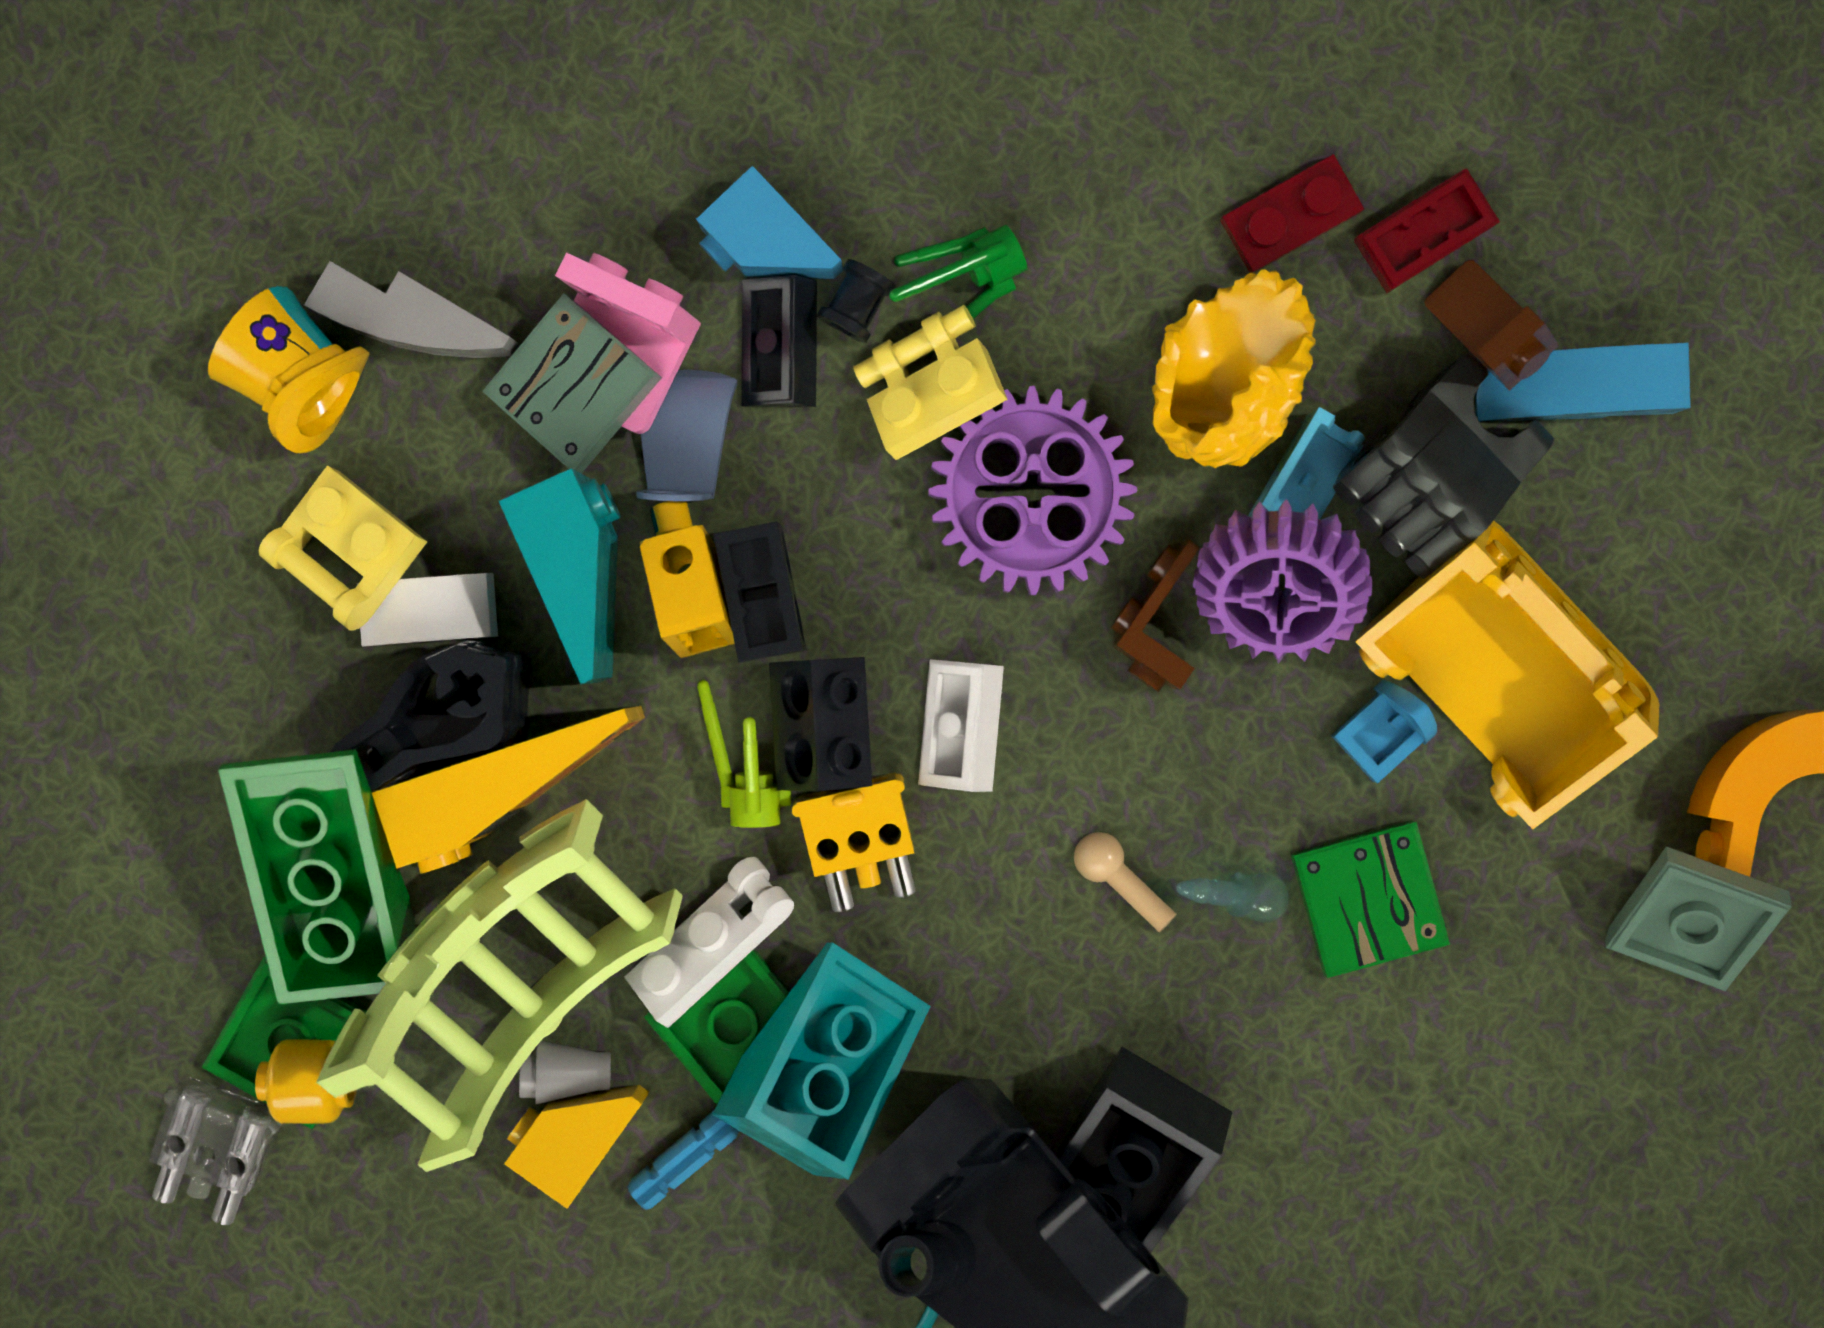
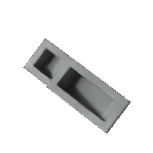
M329 261L304 306L363 336L395 347L433 355L469 358L512 356L520 346L510 336L399 271L387 292L384 293Z

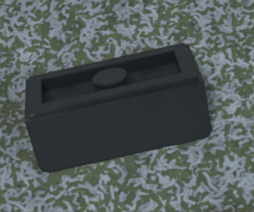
M798 275L742 280L741 406L816 407V280Z

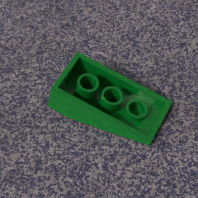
M347 750L222 764L218 771L277 1003L286 1004L379 994L386 983L377 975L402 943L416 929L408 891L400 869L396 868L357 751Z

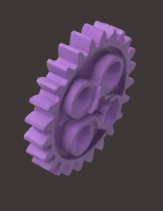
M1029 386L1024 398V404L1019 405L1016 404L1012 394L1006 389L1004 391L1008 400L1000 404L1001 410L995 412L991 408L979 415L981 420L979 423L975 424L969 420L958 426L964 436L962 441L949 437H943L941 440V446L953 457L951 462L934 461L932 463L931 470L947 478L946 484L937 485L928 490V496L946 500L947 506L932 515V522H951L953 530L946 535L941 543L944 547L960 542L964 545L966 549L958 561L960 567L968 565L975 559L982 562L978 579L981 583H984L995 571L1003 573V592H1010L1018 577L1025 578L1029 595H1037L1040 581L1043 577H1047L1055 592L1064 590L1063 572L1069 570L1077 580L1083 582L1088 579L1084 560L1088 558L1100 566H1105L1109 562L1105 552L1100 547L1103 541L1114 545L1123 544L1125 539L1112 525L1114 521H1130L1134 518L1133 512L1119 505L1120 498L1128 497L1137 492L1136 486L1119 482V475L1131 468L1134 463L1133 460L1128 459L1114 460L1111 452L1124 439L1122 435L1103 440L1099 433L1108 417L1103 414L1090 423L1083 420L1082 417L1086 408V400L1083 398L1068 411L1062 409L1063 398L1062 390L1060 389L1055 390L1047 404H1040L1035 386ZM1061 442L1073 446L1080 456V467L1077 473L1070 476H1062L1053 472L1046 458L1050 446ZM996 443L1006 444L1012 448L1017 457L1016 470L1010 475L1003 477L994 476L989 473L982 461V454L985 448ZM1028 475L1036 476L1038 486L1063 487L1067 485H1085L1089 489V494L1086 497L1047 495L1038 501L1034 509L1028 507L1027 498L1024 496L979 498L975 494V489L978 486L1020 487L1026 482ZM997 506L1006 507L1014 513L1017 518L1018 528L1012 539L1001 542L993 540L986 534L982 522L985 512L990 508ZM1054 507H1070L1080 517L1081 528L1075 539L1069 541L1059 540L1049 531L1047 524L1048 514Z

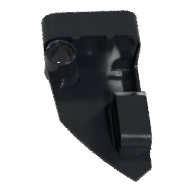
M968 1078L946 1090L845 1189L836 1201V1207L869 1250L879 1258L880 1277L885 1287L893 1294L904 1298L916 1296L955 1328H1185L1189 1302L1187 1295L1107 1200L1092 1185L1083 1179L1078 1178L1076 1180L991 1079ZM916 1247L923 1252L927 1262L926 1275L922 1281L915 1276L911 1268V1256Z

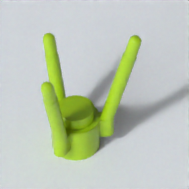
M700 680L697 684V689L721 785V807L730 808L731 826L760 828L781 824L780 807L791 805V791L777 790L773 779V772L759 771L755 719L747 717L743 721L744 772L735 774L734 783L710 686L706 680Z

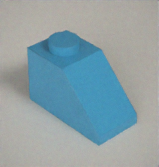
M753 166L696 219L701 230L707 235L699 245L724 272L734 264L745 277L798 275L813 279H835L843 271L842 260Z

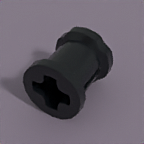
M847 259L843 266V270L846 272L844 280L829 307H821L816 316L827 325L856 341L867 343L871 336L867 329L884 297L889 296L890 291L897 288V286L874 269L858 261Z

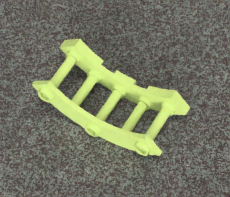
M587 799L557 813L520 836L519 840L524 846L523 849L499 867L494 866L489 860L486 861L428 914L377 975L386 984L366 1014L360 1009H354L334 1043L316 1081L335 1098L365 1086L377 1085L431 1130L418 1162V1166L426 1172L474 1156L483 1139V1132L504 1091L541 1040L554 1032L563 1017L586 995L609 977L648 953L658 951L671 943L683 895L674 888L643 903L594 854V843L603 815ZM575 872L620 917L597 931L589 939H586L537 891L563 875ZM515 909L567 956L547 972L532 988L527 986L479 942L480 938L507 913ZM460 961L512 1007V1010L499 1023L482 1046L430 1001L432 992L452 967ZM412 1022L466 1067V1070L459 1078L444 1105L394 1064V1055Z

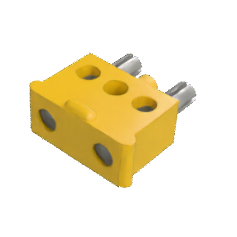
M894 772L872 778L873 786L815 791L799 795L794 800L792 814L795 817H800L814 877L824 875L834 912H842L834 872L837 873L846 911L854 906L846 874L847 869L855 868L860 888H870L881 884L876 862L886 860L894 896L904 897L895 858L898 857L907 895L910 896L916 891L907 856L914 854V845L901 795L905 788L904 777L901 774ZM886 824H894L900 829V832L896 837L886 838L880 833V829ZM856 831H861L868 835L869 840L864 845H855L850 841L849 836ZM824 839H832L837 843L838 848L832 853H826L819 848L818 843Z

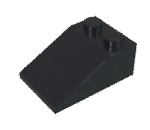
M1121 1046L1097 1082L1055 1155L1076 1180L1078 1178L1083 1179L1107 1200L1151 1253L1222 1156L1232 1111Z

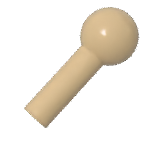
M1094 832L1086 835L1079 841L1074 852V862L1078 872L1084 878L1093 882H1107L1158 932H1161L1175 918L1177 914L1124 864V851L1115 837L1104 832Z

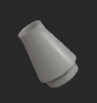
M541 1041L520 1067L519 1097L536 1098V1104L597 1090H610L611 1052H596Z

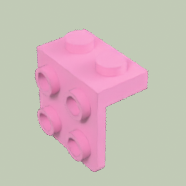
M566 252L555 276L578 292L574 301L662 377L621 426L636 434H643L650 429L701 323L680 306L683 295L670 287L648 278L644 288L625 280L628 270L608 258L593 253L589 262H586Z

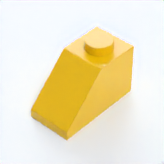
M641 1085L575 1095L550 1101L540 1114L530 1107L507 1138L508 1141L517 1147L504 1164L568 1209L640 1108L649 1091Z

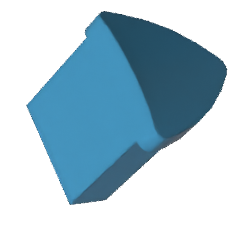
M1386 680L1380 681L1373 688L1377 694L1331 735L1374 783H1379L1420 744L1426 745L1437 733V724L1430 708L1403 687Z

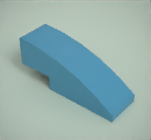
M1689 343L1554 350L1537 372L1521 380L1510 391L1488 370V376L1480 384L1475 394L1476 417L1479 422L1592 419L1607 416L1674 414L1691 408Z

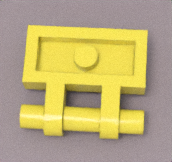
M965 305L944 316L940 312L929 316L921 321V329L896 343H893L890 339L872 348L873 356L853 366L856 377L864 388L873 385L883 378L887 382L888 388L866 400L885 450L895 460L902 458L1008 400L988 350L980 340L976 338L960 348L955 338L976 327ZM935 351L938 358L937 361L911 375L909 374L907 365Z

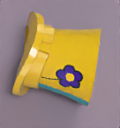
M276 286L255 295L233 316L211 353L208 363V374L210 379L243 394L261 405L262 410L268 413V425L272 435L286 449L295 453H307L321 446L338 425L357 386L370 353L362 346L345 351L339 345L332 344L309 317L293 291L287 287Z

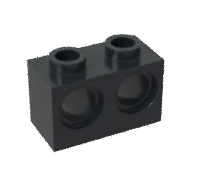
M776 521L713 534L738 663L807 651L783 526Z
M865 657L769 663L777 790L828 791L873 786Z

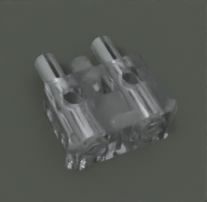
M191 1077L186 1078L163 1096L167 1107L149 1158V1162L161 1166L152 1197L156 1201L162 1198L161 1203L173 1202L183 1174L191 1177L187 1194L193 1198L207 1199L212 1185L221 1188L212 1213V1220L218 1223L222 1219L221 1225H230L234 1222L242 1196H246L259 1183L276 1134L286 1123L276 1122L269 1113L267 1105Z

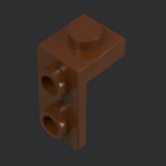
M1474 260L1465 261L1425 299V306L1509 391L1521 380L1537 372L1547 361L1550 353L1559 346L1547 325L1528 306L1523 309Z
M1190 539L1183 542L1178 550L1169 544L1165 547L1147 573V576L1155 581L1153 587L1142 602L1131 597L1110 627L1119 634L1111 646L1134 661L1127 671L1156 692H1159L1164 684L1173 689L1181 690L1195 669L1142 632L1198 552L1200 546Z

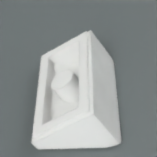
M929 660L918 785L970 792H992L1004 666Z

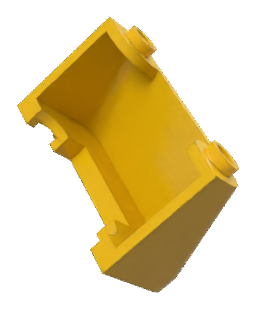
M1495 521L1480 536L1425 579L1418 577L1359 633L1355 641L1361 647L1359 654L1362 660L1374 674L1381 678L1390 675L1400 681L1409 675L1493 764L1491 774L1495 784L1490 787V792L1494 800L1509 816L1516 817L1520 815L1532 829L1536 828L1658 737L1660 704L1647 680L1525 550Z

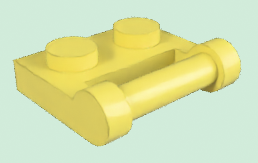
M327 465L282 527L274 529L262 540L259 547V556L275 569L285 568L333 608V617L348 630L354 631L369 621L426 545L427 541L345 475ZM312 536L316 537L363 576L356 588L350 590L303 551V548Z

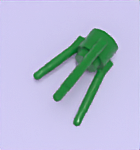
M1005 224L991 232H988L986 227H983L964 237L918 248L914 251L895 256L894 264L898 267H903L962 252V259L891 290L889 297L892 301L898 302L968 272L977 287L987 283L989 285V288L966 306L974 319L995 300L1016 290L1012 278L1027 271L1026 259L1017 238L1009 226Z

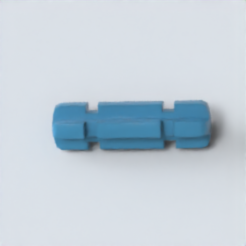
M713 1110L700 1121V1128L697 1131L695 1128L690 1129L654 1159L655 1162L652 1163L654 1167L650 1169L649 1166H646L631 1178L627 1186L631 1196L643 1209L653 1208L667 1196L666 1193L669 1192L667 1188H677L713 1158L712 1155L715 1154L714 1149L721 1151L736 1139L739 1130L712 1115Z

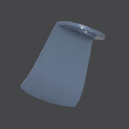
M678 370L650 429L641 434L647 489L636 491V498L659 501H703L714 498L728 415L737 387V380L735 378L709 371Z

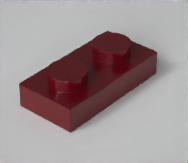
M1332 154L1222 216L1220 221L1249 273H1256L1361 214L1365 209L1335 155Z

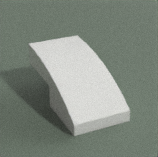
M493 573L399 579L373 616L360 628L362 647L498 637Z

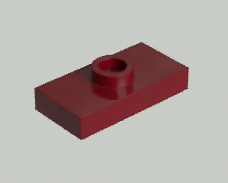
M1465 168L1361 233L1353 241L1385 292L1389 293L1490 230L1500 221L1468 169Z

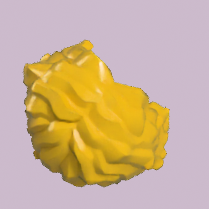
M1261 269L1258 274L1249 273L1244 278L1235 280L1233 286L1219 288L1215 297L1207 302L1193 300L1188 305L1187 314L1183 318L1165 327L1166 333L1161 347V358L1156 364V384L1152 386L1155 398L1152 424L1156 433L1164 439L1168 449L1176 457L1184 459L1193 458L1204 467L1211 466L1217 468L1226 464L1242 467L1251 458L1257 456L1262 450L1282 436L1288 424L1287 417L1295 405L1300 404L1302 401L1300 393L1303 391L1304 379L1313 364V357L1309 351L1316 343V339L1313 337L1316 320L1309 310L1306 296L1302 295L1303 286L1295 278L1283 281L1277 271L1269 272L1266 269Z

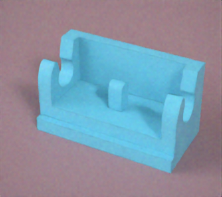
M1321 407L1310 412L1248 516L1252 517L1253 509L1259 501L1270 512L1279 511L1280 506L1287 499L1292 507V511L1300 513L1304 512L1313 503L1316 511H1318V519H1320L1336 493L1333 485L1338 478V474L1361 451L1365 436L1359 431L1353 430L1348 432L1334 424L1335 416Z

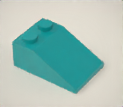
M571 468L498 502L580 683H601L613 677L618 536L612 522L620 519V513L605 483L599 485L595 478L591 479Z
M833 942L826 943L742 1055L712 1115L812 1175L849 1180L931 1006Z

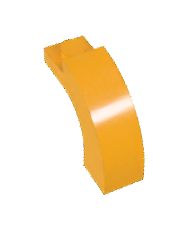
M1796 710L1767 717L1737 733L1715 753L1696 783L1687 811L1689 814L1712 818L1710 830H1704L1698 838L1695 857L1750 877L1761 818L1770 800L1780 789L1793 780L1811 774H1824V710Z

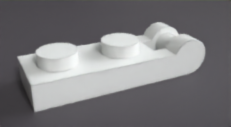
M747 857L738 862L731 869L728 881L675 929L671 943L658 951L650 952L624 976L654 1019L665 1027L669 1028L782 924L793 911L794 902L782 887H773L770 884V873L758 858ZM751 900L753 902L752 911L743 917L739 910Z

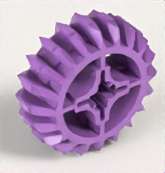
M1287 499L1282 503L1279 511L1270 512L1259 501L1253 509L1252 517L1235 510L1232 517L1229 518L1228 526L1215 525L1213 532L1210 534L1209 542H1204L1203 547L1198 553V568L1195 569L1193 587L1196 589L1195 594L1197 595L1199 615L1208 617L1211 634L1226 633L1225 638L1229 649L1242 644L1248 645L1252 659L1262 651L1273 652L1279 664L1286 653L1295 652L1305 662L1313 647L1329 654L1332 646L1335 644V639L1349 641L1351 632L1354 630V624L1363 623V617L1367 612L1368 597L1372 595V577L1369 576L1370 559L1366 549L1359 548L1360 540L1356 536V531H1341L1342 524L1337 514L1322 520L1318 519V511H1316L1313 503L1302 513L1292 511V507ZM1279 574L1285 575L1286 589L1284 591L1279 588Z

